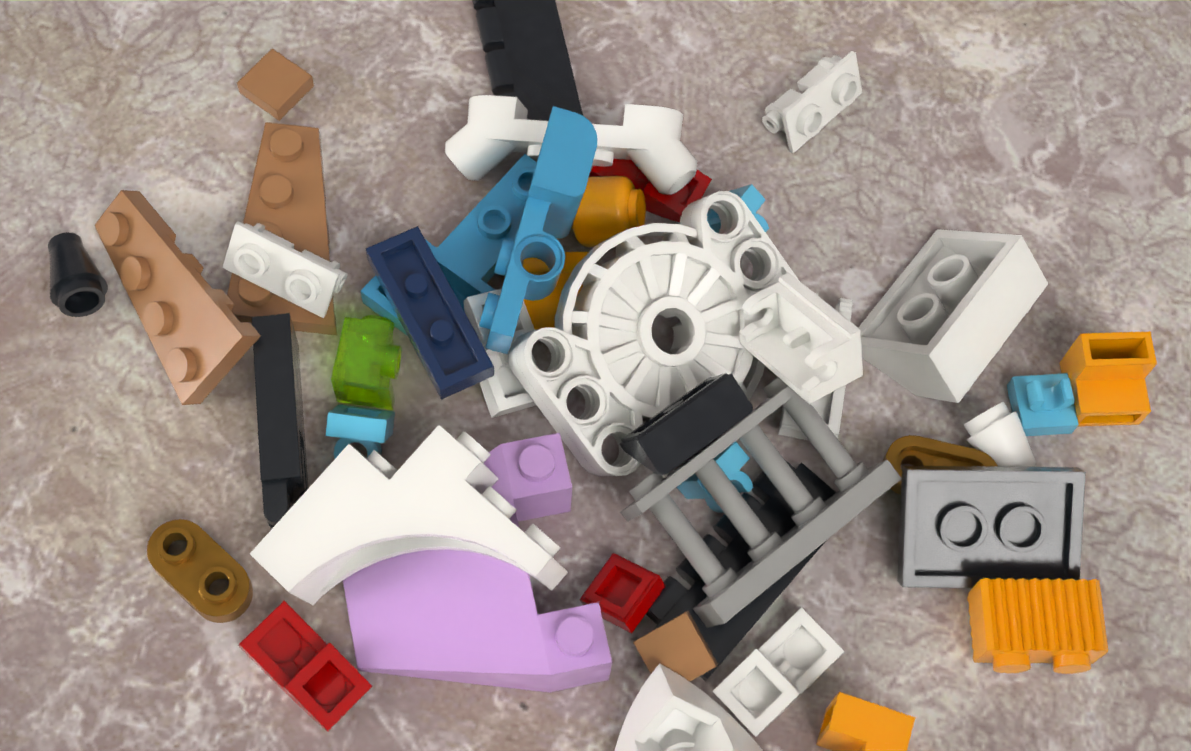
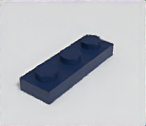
M414 227L365 248L367 260L440 399L442 400L493 377L494 365L419 227Z

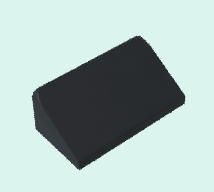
M724 373L704 380L622 438V442L619 445L625 453L652 472L664 475L751 414L753 407L732 373Z

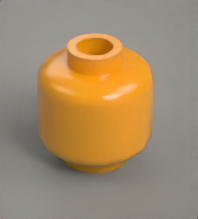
M626 176L589 177L571 227L578 242L584 247H595L617 233L645 225L646 204L642 189H635L632 181Z

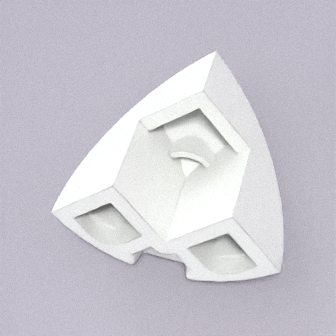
M660 663L648 677L632 703L615 747V751H763L748 732L710 696L684 677Z

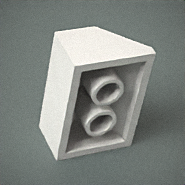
M937 229L858 327L861 329L862 358L916 396L959 403L1048 285L1022 235Z

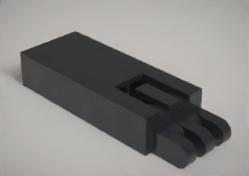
M290 313L251 317L252 326L261 335L253 344L263 512L270 529L280 521L294 503L308 490L299 343Z

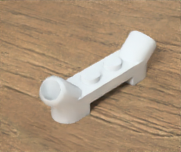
M472 96L469 98L468 124L445 142V153L467 179L479 181L512 152H525L527 156L537 161L548 121L527 120L528 110L517 97ZM625 104L623 126L592 124L598 138L592 163L593 166H612L613 159L632 160L659 193L669 195L678 192L694 178L697 170V160L680 141L683 114L680 111L659 106Z

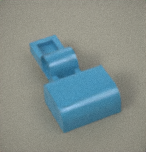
M555 106L552 107L515 242L503 239L494 273L505 276L501 293L496 295L488 292L479 327L490 329L486 349L508 355L523 300H540L549 296L554 291L565 263V252L561 243L556 238H565L570 233L586 189L598 143L594 126L586 117L578 113ZM527 258H538L546 263L550 272L544 275H533L523 268L521 261Z
M526 154L516 162L438 247H435L426 240L463 310V301L467 297L495 290L487 283L496 274L494 271L503 239L515 242L537 164L535 160ZM375 275L360 291L363 304L407 335Z

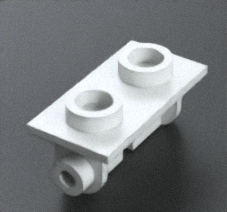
M851 51L843 59L836 55L831 58H822L818 65L797 82L798 89L804 92L803 94L789 89L774 103H770L766 107V115L762 117L764 126L771 133H777L779 130L786 133L789 152L795 153L810 138L817 135L846 106L852 104L862 93L856 52Z
M237 221L222 268L324 318L333 293H339L347 278V273L339 269L340 263L336 261L331 263L305 249L301 253L293 249L295 244L265 230V226L260 223L252 226L248 223L243 224Z

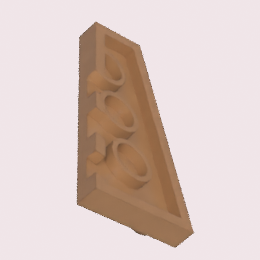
M265 122L243 224L248 223L255 226L257 223L265 226V230L295 244L293 249L301 253L305 249L330 262V242L319 128ZM232 273L227 296L234 303L231 310L241 323L250 322L252 324L251 317L290 313L295 331L337 336L333 296L326 316L322 318Z
M121 190L94 226L181 404H201L261 335L250 322L241 323L231 311L234 303L222 289L211 288L201 276L204 267L193 254L181 252L175 244L176 234L140 191Z

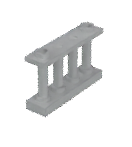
M779 377L763 388L769 398L752 410L751 414L721 434L664 478L662 475L653 472L633 487L629 492L635 501L620 512L628 522L646 510H651L706 584L702 590L708 597L696 605L693 610L707 628L725 624L902 479L888 460L869 468L863 462L856 464L814 407L807 403ZM782 405L837 477L834 484L839 491L825 502L820 496L812 497L758 425ZM738 439L795 512L791 518L796 525L782 537L776 531L769 533L713 459ZM694 473L750 546L747 554L751 557L752 561L737 573L731 567L725 569L668 494Z

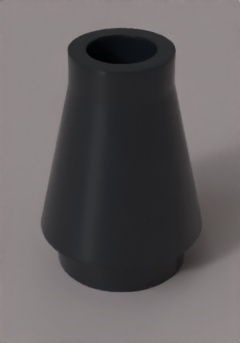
M66 232L54 236L48 242L50 253V299L52 303L59 307L63 314L71 317H83L95 313L105 302V295L108 289L107 282L85 250L79 235Z

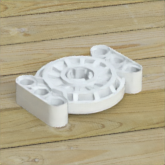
M718 191L690 203L682 213L680 224L651 223L617 233L596 245L574 267L561 291L555 315V328H540L517 337L511 344L508 353L509 366L515 377L555 431L560 433L563 442L586 471L597 476L628 475L634 472L641 463L623 451L619 445L622 442L621 439L707 378L724 373H732L747 398L751 399L763 375L765 365L740 344L739 331L751 322L760 320L765 315L767 307L761 309L757 314L748 315L742 309V305L752 295L779 282V277L788 272L796 279L798 278L745 202L737 194L729 191ZM709 208L713 209L721 220L719 233L715 232L707 221ZM645 235L664 236L662 241L645 245L638 238ZM616 246V257L601 266L595 264L609 249ZM742 254L746 255L752 263L753 273L751 279H748L740 268ZM583 284V287H582L580 293L578 294V290L580 289L581 285ZM657 315L664 316L665 318L676 316L681 321L672 327L674 331V341L670 349L672 354L663 352L656 346L652 338L651 327ZM537 340L543 342L551 352V363L545 372L539 370L531 358V350ZM572 388L578 389L585 399L584 413L578 419L571 415L567 408L566 399ZM607 435L613 436L619 445L618 458L612 465H609L604 460L601 452L603 440Z

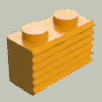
M1001 578L980 579L968 593L970 635L974 651L973 660L975 663H993V670L995 672L1019 673L1030 670V663H1053V671L1056 673H1082L1089 671L1091 664L1109 652L1100 581L1097 579L1062 580L1059 578L1050 580L1047 578L1039 580L1034 578L1027 580L1022 578L1015 580L1009 578L1004 580Z

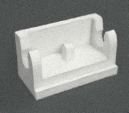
M789 272L780 276L779 282L749 297L742 305V309L748 315L757 314L765 307H767V310L760 320L751 322L739 331L740 344L807 403L811 404L863 376L861 329Z

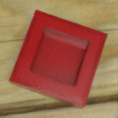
M613 553L579 600L582 605L599 602L601 615L604 620L632 634L665 588V584L660 575Z

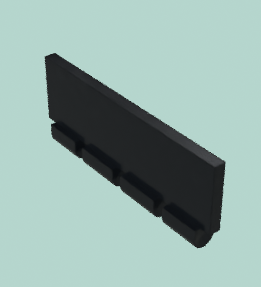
M472 0L474 9L477 11L476 19L483 51L487 53L485 61L493 95L517 97L528 110L527 120L549 121L553 106L583 116L556 1Z
M787 462L813 498L820 496L825 502L836 493L835 490L802 462L796 469ZM762 471L752 483V492L765 504L762 505L748 493H743L741 496L769 533L776 531L782 537L796 525L791 518L795 512L764 471ZM724 514L713 528L729 545L725 547L710 534H706L703 540L725 569L731 567L737 573L752 561L751 557L747 554L750 546L726 514ZM823 544L725 624L709 628L704 625L693 610L696 605L708 597L702 590L706 584L687 558H685L678 565L676 571L691 585V588L688 590L675 578L669 576L664 581L665 588L646 615L657 624L654 628L656 629L684 612L689 611L718 663L717 667L700 676L706 681Z

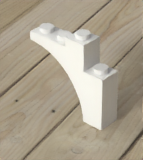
M440 425L434 429L399 470L376 450H373L366 458L348 444L250 553L289 593L311 605H314L320 597L339 582L363 568L394 556L423 550L449 549L469 551L494 557L530 574L551 591L568 573L553 558L560 549L555 542L533 523L523 532L509 520L517 510L492 488L499 478L483 464L491 454L465 431L455 439Z

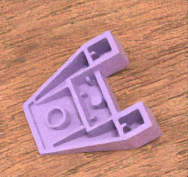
M560 433L503 443L489 452L491 455L483 464L499 478L492 488L517 510L509 519L517 527H519V521L571 511L572 484ZM449 549L423 550L381 560L343 580L358 671L541 692H554L609 680L612 659L599 602L537 614L529 574L514 565L494 557L469 551Z

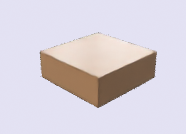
M273 48L237 82L240 94L279 121L314 87L312 75Z
M689 611L684 612L633 642L650 673L660 663L690 682L718 665Z

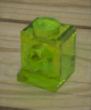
M367 315L361 319L344 318L331 376L337 402L393 410L395 398L391 379L396 380L398 377L402 347L394 345L393 332L395 325L391 320L377 315Z

